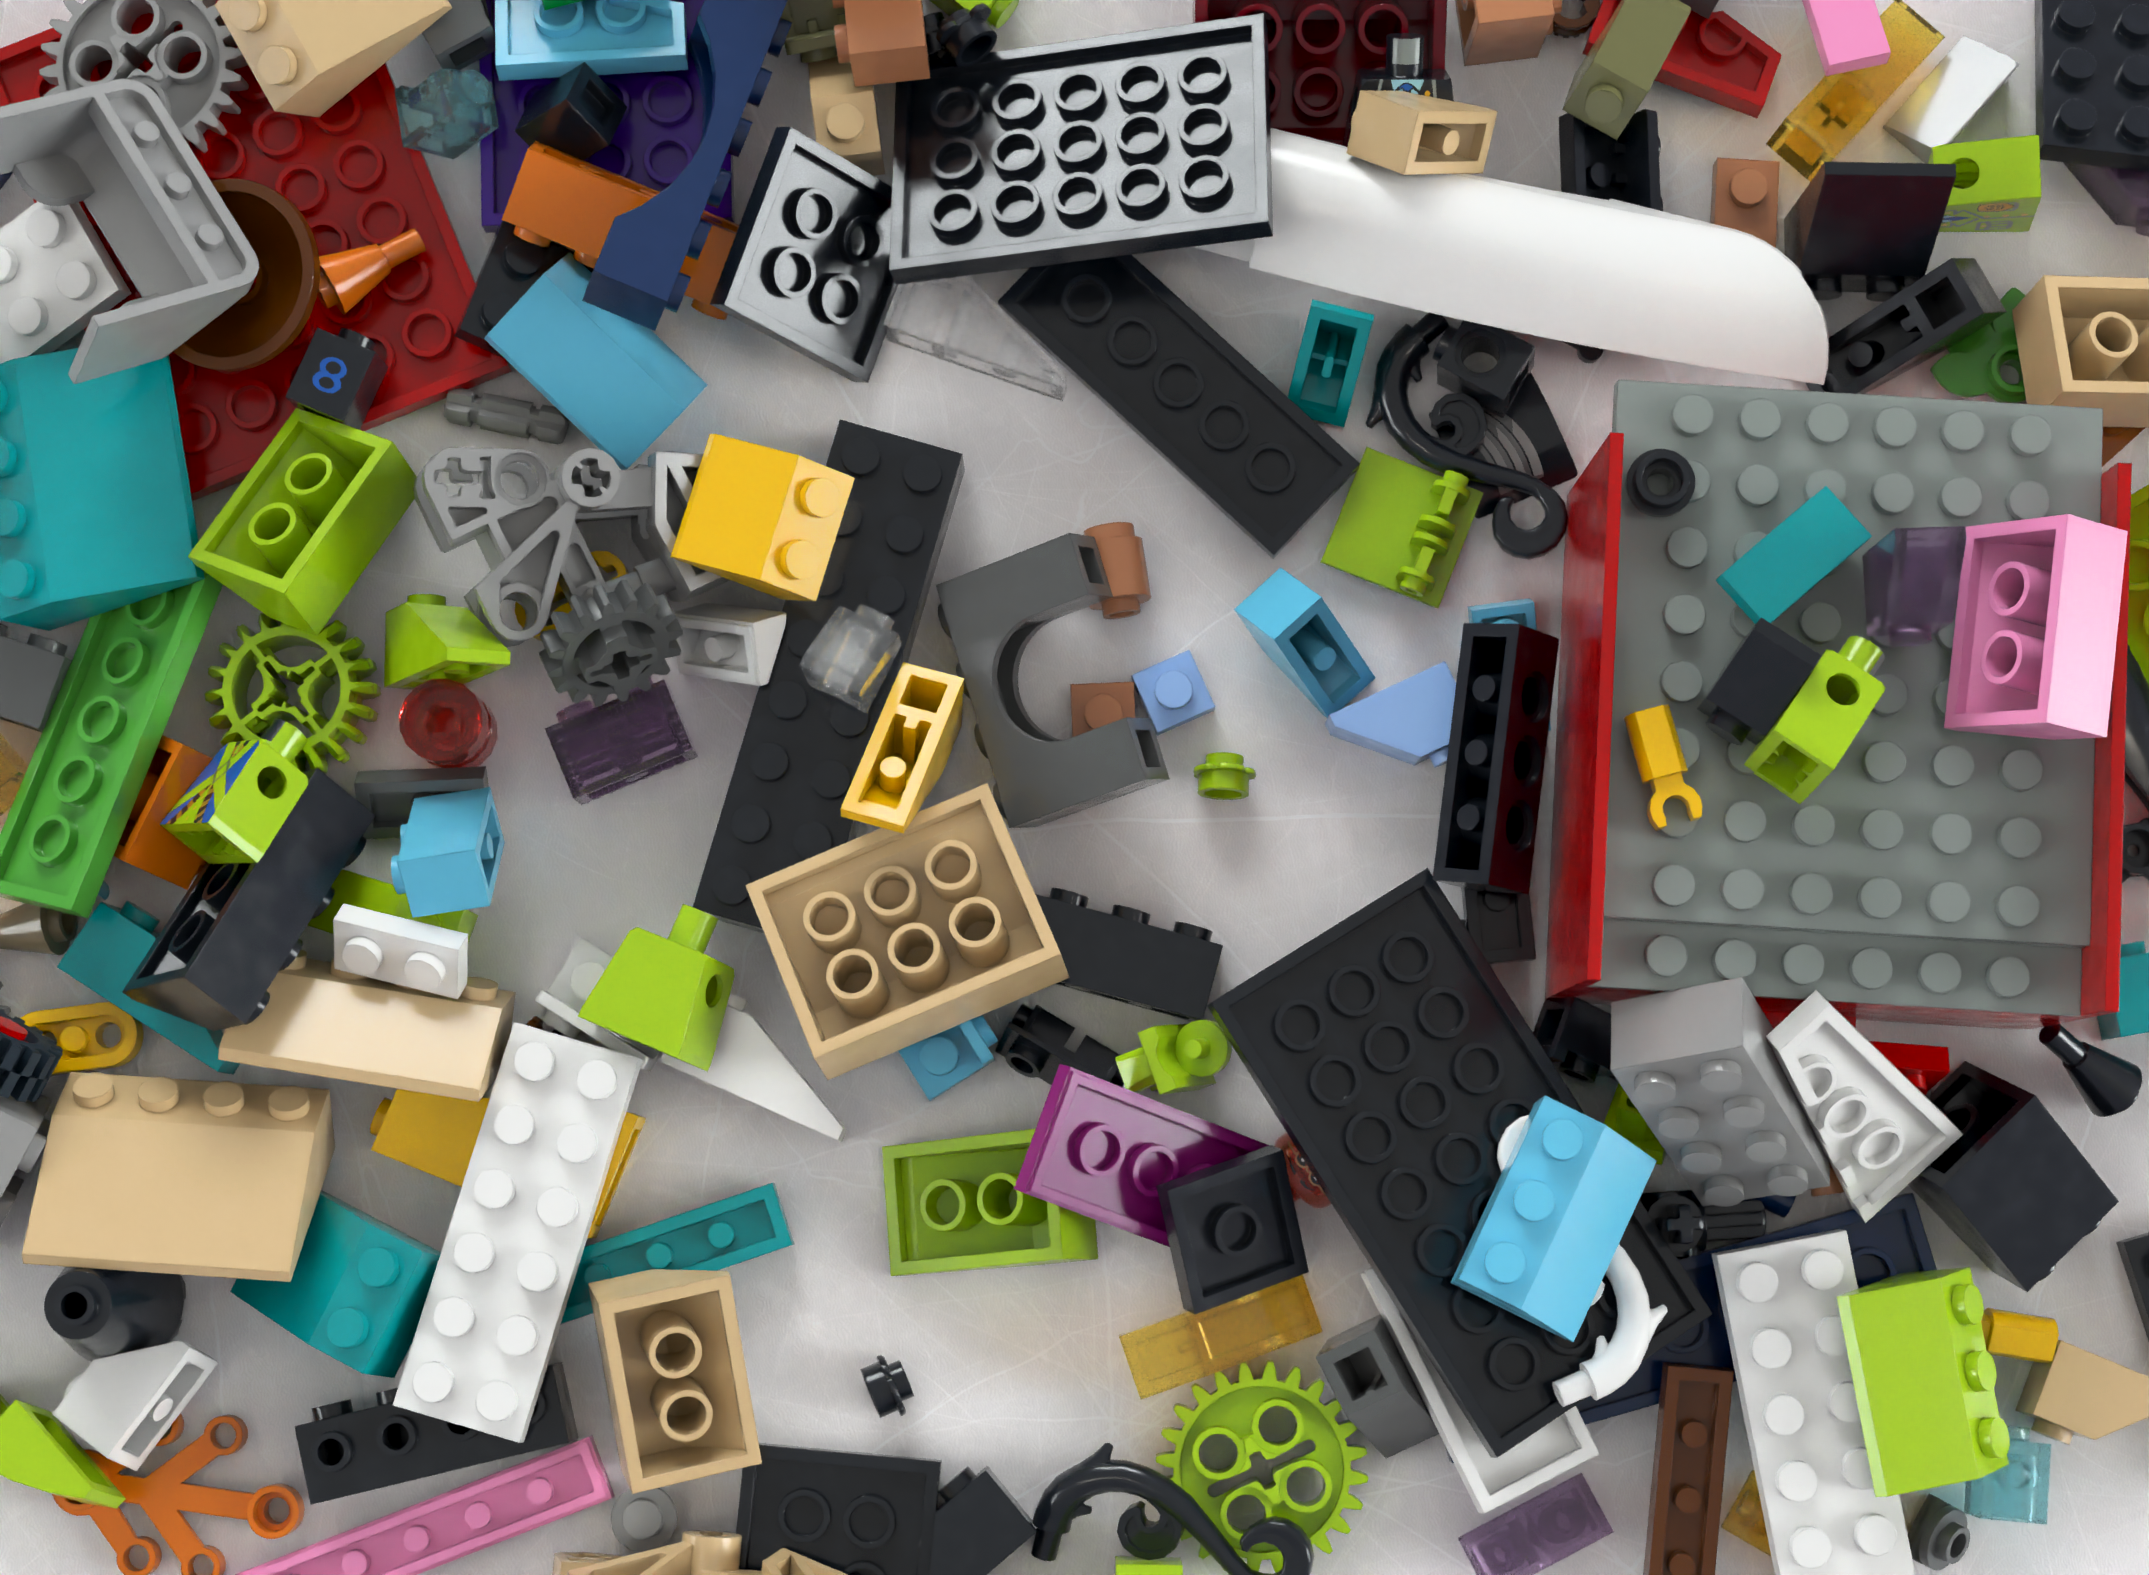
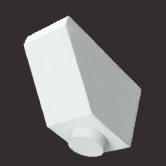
M181 1340L94 1359L85 1371L78 1374L69 1383L64 1393V1399L52 1415L106 1458L137 1471L218 1362Z

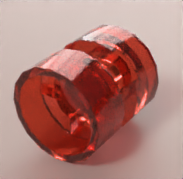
M431 679L416 686L405 698L399 713L400 732L406 745L435 768L478 767L492 754L497 741V721L491 708L464 684L450 679Z

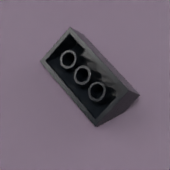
M319 768L303 772L309 780L308 786L258 863L209 864L206 862L122 992L132 1000L212 1031L247 1025L254 1021L269 1002L270 993L267 992V989L277 973L288 967L301 951L303 941L300 939V936L311 919L319 916L332 901L335 889L331 886L342 868L354 862L366 845V838L363 835L375 815Z

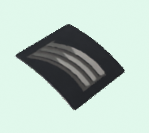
M1531 372L1504 418L1482 408L1488 427L1484 442L1470 456L1524 472L1543 481L1551 488L1577 476V469L1564 438ZM1446 425L1437 429L1436 432L1441 440H1449L1454 436L1455 430L1451 425ZM1470 480L1467 484L1468 487L1484 492L1475 517L1478 519L1492 514L1502 497L1511 496L1514 500L1513 504L1533 496L1517 490Z

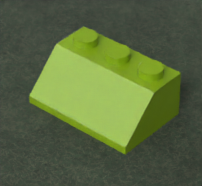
M296 408L188 557L196 566L269 618L318 636L414 501L413 488L417 476L393 441Z
M1970 1267L1899 1273L1837 1296L1875 1497H1888L1980 1479L2009 1465L2007 1456L2010 1446L2009 1432L2006 1423L1999 1416L1994 1390L1997 1378L1996 1366L1992 1355L1986 1350L1981 1324L1984 1311L1983 1300L1979 1289L1973 1284Z

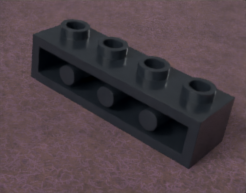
M562 1362L547 1366L523 1443L394 1406L393 1402L398 1388L376 1393L378 1406L353 1412L351 1399L312 1408L314 1421L294 1426L311 1505L553 1447L579 1438Z

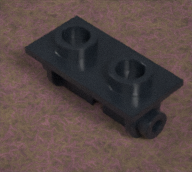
M1022 1003L1012 1021L1008 1023L995 1052L1005 1057L1006 1062L1016 1072L1031 1078L1038 1077L1050 1085L1053 1083L1059 1064L1070 1066L1120 1087L1124 1085L1116 1063V1057L1121 1054L1116 1053L1088 1035L1084 1037L1076 1052H1072L1064 1046L1075 1027L1039 1005L1032 1009Z

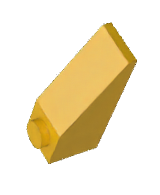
M906 662L902 663L841 806V817L904 834L942 775L962 726L964 678Z

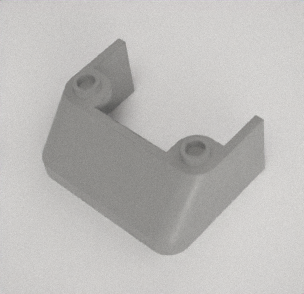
M115 79L0 107V175L13 172L24 191L34 200L45 205L65 206L83 201L142 297L126 302L118 309L91 317L68 372L73 384L168 356L248 293L259 270L257 255L160 98L151 88L135 80Z

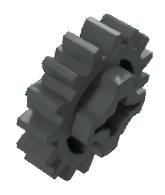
M621 580L614 592L606 593L605 588L600 583L594 585L593 597L586 601L578 595L570 597L573 609L569 613L553 612L550 617L556 629L543 631L540 635L545 649L539 652V656L555 690L559 694L568 691L572 702L577 704L590 694L595 706H602L610 694H616L622 703L628 701L629 690L637 686L647 692L652 688L648 678L653 673L667 675L671 670L665 658L680 655L681 648L676 639L683 635V630L664 594L656 596L651 585L644 583L633 593L628 581Z

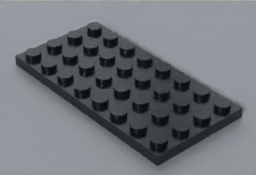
M1426 868L1212 1001L1207 1007L1490 1457L1498 1458L1586 1399L1584 1398L1562 1407L1554 1393L1552 1382L1580 1371L1579 1364L1593 1357L1596 1340L1600 1335L1605 1337L1607 1343L1611 1341L1617 1325V1302L1611 1282L1605 1274L1602 1279L1605 1284L1602 1296L1593 1306H1590L1574 1342H1570L1450 1283L1501 1176L1497 1161L1498 1143L1505 1129L1519 1117L1529 1115L1534 1103L1544 1095L1583 1114L1585 1113L1437 882L1432 880V874ZM1639 1199L1619 1245L1626 1251L1641 1275L1649 1296L1650 1309L1664 1304L1668 1310L1652 1336L1642 1359L1643 1361L1713 1313Z

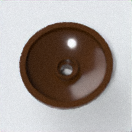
M228 178L211 182L257 255L259 270L256 275V284L251 292L247 293L173 352L192 364L211 370L232 372L254 368L268 362L283 352L300 334L312 313L317 298L320 280V260L311 228L302 213L291 201L265 185L250 180Z

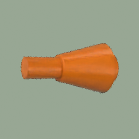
M412 228L379 246L373 244L319 256L320 280L317 297L326 309L336 305L339 311L345 315L391 273V268L426 251L420 235Z

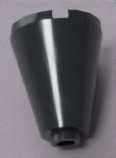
M65 1267L46 1294L44 1312L51 1328L74 1351L92 1362L98 1358L170 1343L178 1334L182 1323L181 1317L184 1299H186V1287L180 1274Z

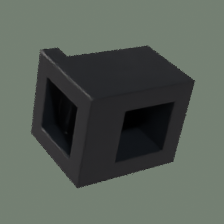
M1577 997L1545 999L1533 1034L1551 1062H1560L1558 1070L1571 1078L1587 1083H1594L1597 1076H1607L1617 1081L1610 1070L1611 1014Z

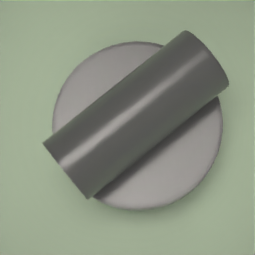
M1928 1494L1908 1532L1912 1559L1933 1570H1941L1949 1564L1958 1562L1965 1554L1970 1542V1531L1967 1528L1965 1513L1940 1498Z

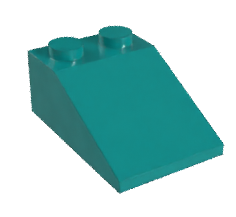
M321 1190L291 1282L237 1278L230 1292L308 1345L358 1372L395 1378L413 1342L441 1252Z

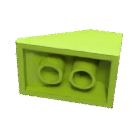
M1035 1129L882 1147L891 1276L1098 1259L1096 1221L1093 1218L1014 1189Z

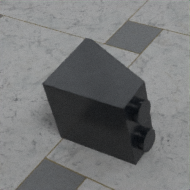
M1964 1061L1929 1098L1963 1135L1908 1185L1992 1272L2028 1292L2038 1281L2050 1275L2056 1263L2084 1236L2093 1232L2099 1226L2102 1218L2119 1201L2036 1095Z

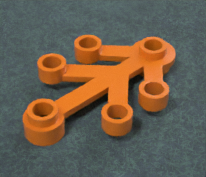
M181 1413L172 1423L169 1435L161 1438L156 1446L168 1445L179 1439L184 1430V1419ZM223 1415L212 1419L205 1427L202 1436L147 1477L120 1474L126 1466L106 1458L98 1451L84 1449L126 1498L123 1502L141 1505L182 1563V1575H197L194 1571L193 1563L199 1554L206 1555L212 1560L213 1572L211 1575H223L226 1561L219 1549L202 1543L180 1510L247 1520L251 1529L257 1535L267 1539H277L292 1533L298 1528L304 1517L305 1508L301 1495L296 1489L286 1484H272L259 1489L256 1493L183 1483L218 1456L233 1454L243 1448L248 1438V1429L245 1422L235 1415ZM222 1423L230 1424L236 1432L235 1441L230 1447L221 1446L216 1439V1430ZM52 1494L58 1506L67 1513L76 1516H91L117 1553V1565L124 1575H148L158 1568L162 1558L159 1544L150 1537L137 1536L119 1507L116 1509L86 1504ZM274 1498L285 1500L289 1506V1515L284 1522L273 1520L269 1514V1504ZM134 1545L143 1546L149 1554V1561L144 1569H138L130 1562L129 1554Z

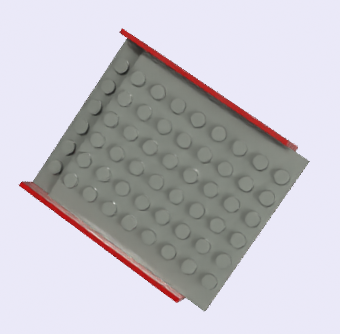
M1618 380L1616 382L1613 396L1612 432L1609 433L1568 493L1566 502L1568 520L1564 548L1545 999L1577 997L1591 1004L1611 1005L1613 1001L1742 977L1773 1029L1815 990L1855 1028L1856 1020L2000 1029H2034L2119 1012L2132 463H2117L2102 474L2103 408ZM1653 449L1675 451L1682 455L1693 469L1695 475L1693 496L1680 512L1672 516L1652 517L1646 515L1631 503L1627 495V473L1636 458ZM1654 474L1647 480L1649 489L1656 495H1666L1673 489L1671 477L1668 479L1665 475ZM1827 486L1872 537L1771 624L1820 655L1826 649L1839 653L1850 636H1859L1871 641L1880 648L1885 656V660L1873 677L1881 681L1886 689L1835 769L1801 804H1798L1753 774L1754 771L1744 765L1757 745L1746 738L1742 745H1735L1723 739L1708 728L1706 722L1709 716L1697 708L1740 642L1755 625L1716 582V579L1780 523ZM2070 514L2128 531L2107 737L2050 740L1945 729L1944 722L1965 527ZM1669 704L1688 772L1682 774L1684 783L1694 788L1698 793L1703 808L1702 817L1698 820L1690 821L1685 804L1679 799L1670 798L1663 804V813L1666 817L1667 826L1656 831L1649 823L1647 815L1648 802L1653 792L1650 784L1642 783L1624 717L1637 711Z

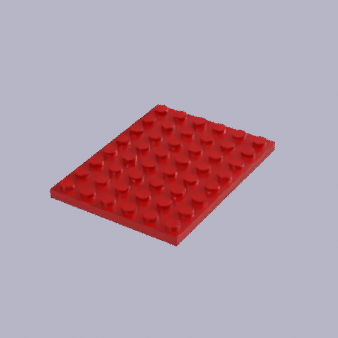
M147 13L138 17L132 25L131 34H139L147 30L153 22L154 14ZM176 25L174 32L182 30L183 25ZM54 28L0 48V107L43 97L49 90L57 86L48 83L40 75L39 71L46 66L56 64V61L41 49L43 43L60 42L61 35ZM192 52L184 56L179 63L178 73L190 72L197 67L201 59V52ZM106 60L96 65L91 73L90 81L97 82L108 76L112 69V61ZM145 60L139 65L138 69L146 73L153 65ZM387 63L379 67L320 117L274 111L249 65L235 69L234 72L241 75L249 84L248 90L230 91L229 97L241 109L240 114L221 112L218 119L224 125L227 133L223 136L207 129L202 134L208 151L205 153L198 150L191 142L188 143L210 181L228 178L250 180L279 192L291 201L309 224L316 241L319 256L373 244L379 246L412 228L418 232L426 248V251L391 268V273L345 315L339 311L336 305L326 309L317 297L312 313L300 334L283 352L264 364L242 371H217L192 364L174 352L169 354L192 501L243 481L294 412L296 407L285 396L317 327L334 335H338L340 328H347L371 339L376 343L374 351L388 366L384 379L360 428L362 431L369 430L443 400L451 390L459 388L470 389L512 372L509 362L505 358L454 336L476 281ZM83 201L79 202L132 293L109 311L118 309L131 300L142 298ZM255 278V280H254V282H253V284H252L250 290L248 291V293L253 290V288H254V286H255V284H256V278Z

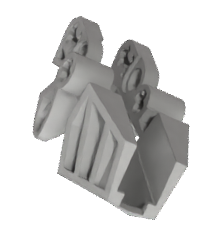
M451 447L442 449L431 457L415 478L413 488L415 501L440 551L446 553L476 539L491 571L464 596V599L470 611L505 647L520 645L541 632L548 620L557 582L571 609H573L570 597L578 595L586 601L593 597L594 585L600 583L605 588L606 593L614 592L621 580L628 581L633 593L644 583L651 585L656 596L666 593L671 601L686 602L730 581L670 557L703 454L655 451L648 457V465L638 464L633 469L619 470V466L609 454L603 450L587 448L581 449L569 456L560 467L549 474V468L543 459L531 451L522 449ZM521 463L527 464L534 470L537 476V480L534 477L531 470L522 465ZM440 472H449L451 483L462 484L458 494L449 496L447 495L445 484L435 483ZM502 473H512L522 479L527 491L525 499L512 498L504 491L500 480ZM472 474L478 475V484H471L473 482ZM631 518V539L646 563L634 566L632 573L605 582L577 524L586 521ZM502 600L516 601L525 610L526 622L522 631L508 628L501 620L499 609Z

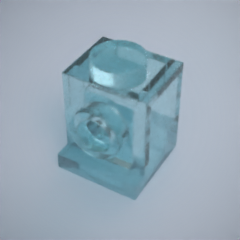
M439 69L431 73L425 81L415 88L401 85L395 90L403 147L455 159L499 127L492 82H489L476 70L469 69L461 72L456 69Z

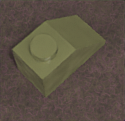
M1622 0L1576 71L1562 110L1617 140L1649 92L1690 14L1691 7L1679 0Z

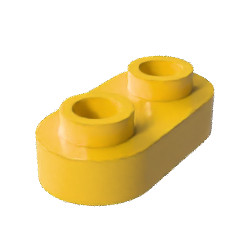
M111 1002L34 1011L20 1018L25 1021V1025L36 1027L43 1031V1035L49 1032L53 1033L57 1040V1046L62 1048L63 1054L51 1076L123 1066L135 1058L142 1047L144 1039L142 1023ZM116 1024L120 1028L121 1038L117 1045L109 1048L103 1041V1032L109 1025Z

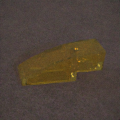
M1895 0L1880 15L1891 50L1887 64L1829 76L1825 75L1784 119L1766 143L1810 182L1824 162H1834L1945 38L1944 35L1902 0Z
M1302 1274L1198 1314L1184 1310L1179 1312V1314L1119 1334V1338L1140 1399L1142 1400L1262 1356L1323 1331Z

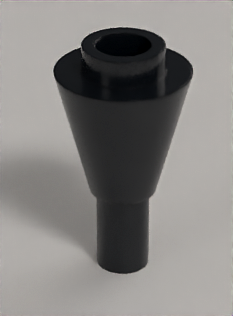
M2061 1024L2045 1026L2041 1029L2039 1041L2062 1060L2064 1068L2094 1115L2099 1117L2112 1116L2125 1111L2136 1101L2142 1084V1073L2137 1065L2086 1042H2080Z

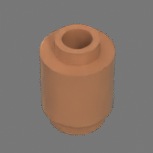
M1113 522L1086 529L1084 535L1095 537L1113 595L1112 598L1091 605L1089 608L1102 610L1104 619H1121L1139 614L1141 612L1140 604L1151 599L1143 541L1141 537L1135 536L1134 525L1129 522Z

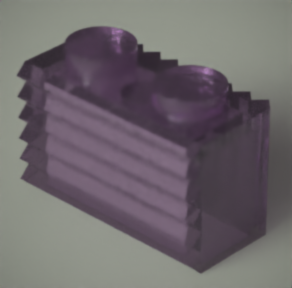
M650 676L648 678L652 687L650 690L644 691L637 686L629 690L628 700L622 703L617 698L595 708L591 700L570 705L556 714L559 723L545 728L569 786L570 793L573 799L580 805L587 804L592 800L599 799L604 795L611 794L616 790L623 789L628 785L635 784L640 780L647 779L652 775L659 774L664 770L671 769L674 766L681 765L698 757L672 690L664 679L653 683Z

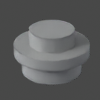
M660 1488L632 1494L631 1490L628 1489L616 1500L611 1512V1527L615 1537L622 1545L637 1552L659 1548L671 1538L677 1524L675 1504L671 1497Z

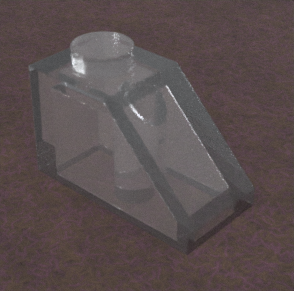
M859 604L856 612L839 605L807 649L799 664L808 684L868 713L902 645L899 634L891 630L894 621L881 612Z

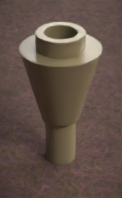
M24 903L0 914V949L63 955L67 951L70 941L76 935L75 915Z

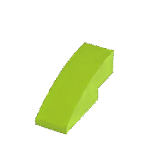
M0 1394V1475L11 1481L81 1503L116 1509L122 1504L126 1498L58 1419L52 1415L51 1411L19 1400H15L10 1405Z

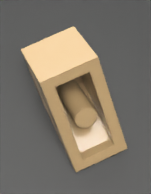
M838 56L809 62L810 96L816 142L873 176L885 174L874 85L855 87L851 63L839 64Z
M1360 90L1357 107L1351 119V133L1346 154L1403 175L1483 173L1498 111L1404 91Z
M2058 1340L2051 1363L2033 1362L2015 1411L2035 1419L2031 1428L2032 1431L2058 1442L2070 1445L2073 1435L2096 1440L2149 1417V1377L2062 1340Z

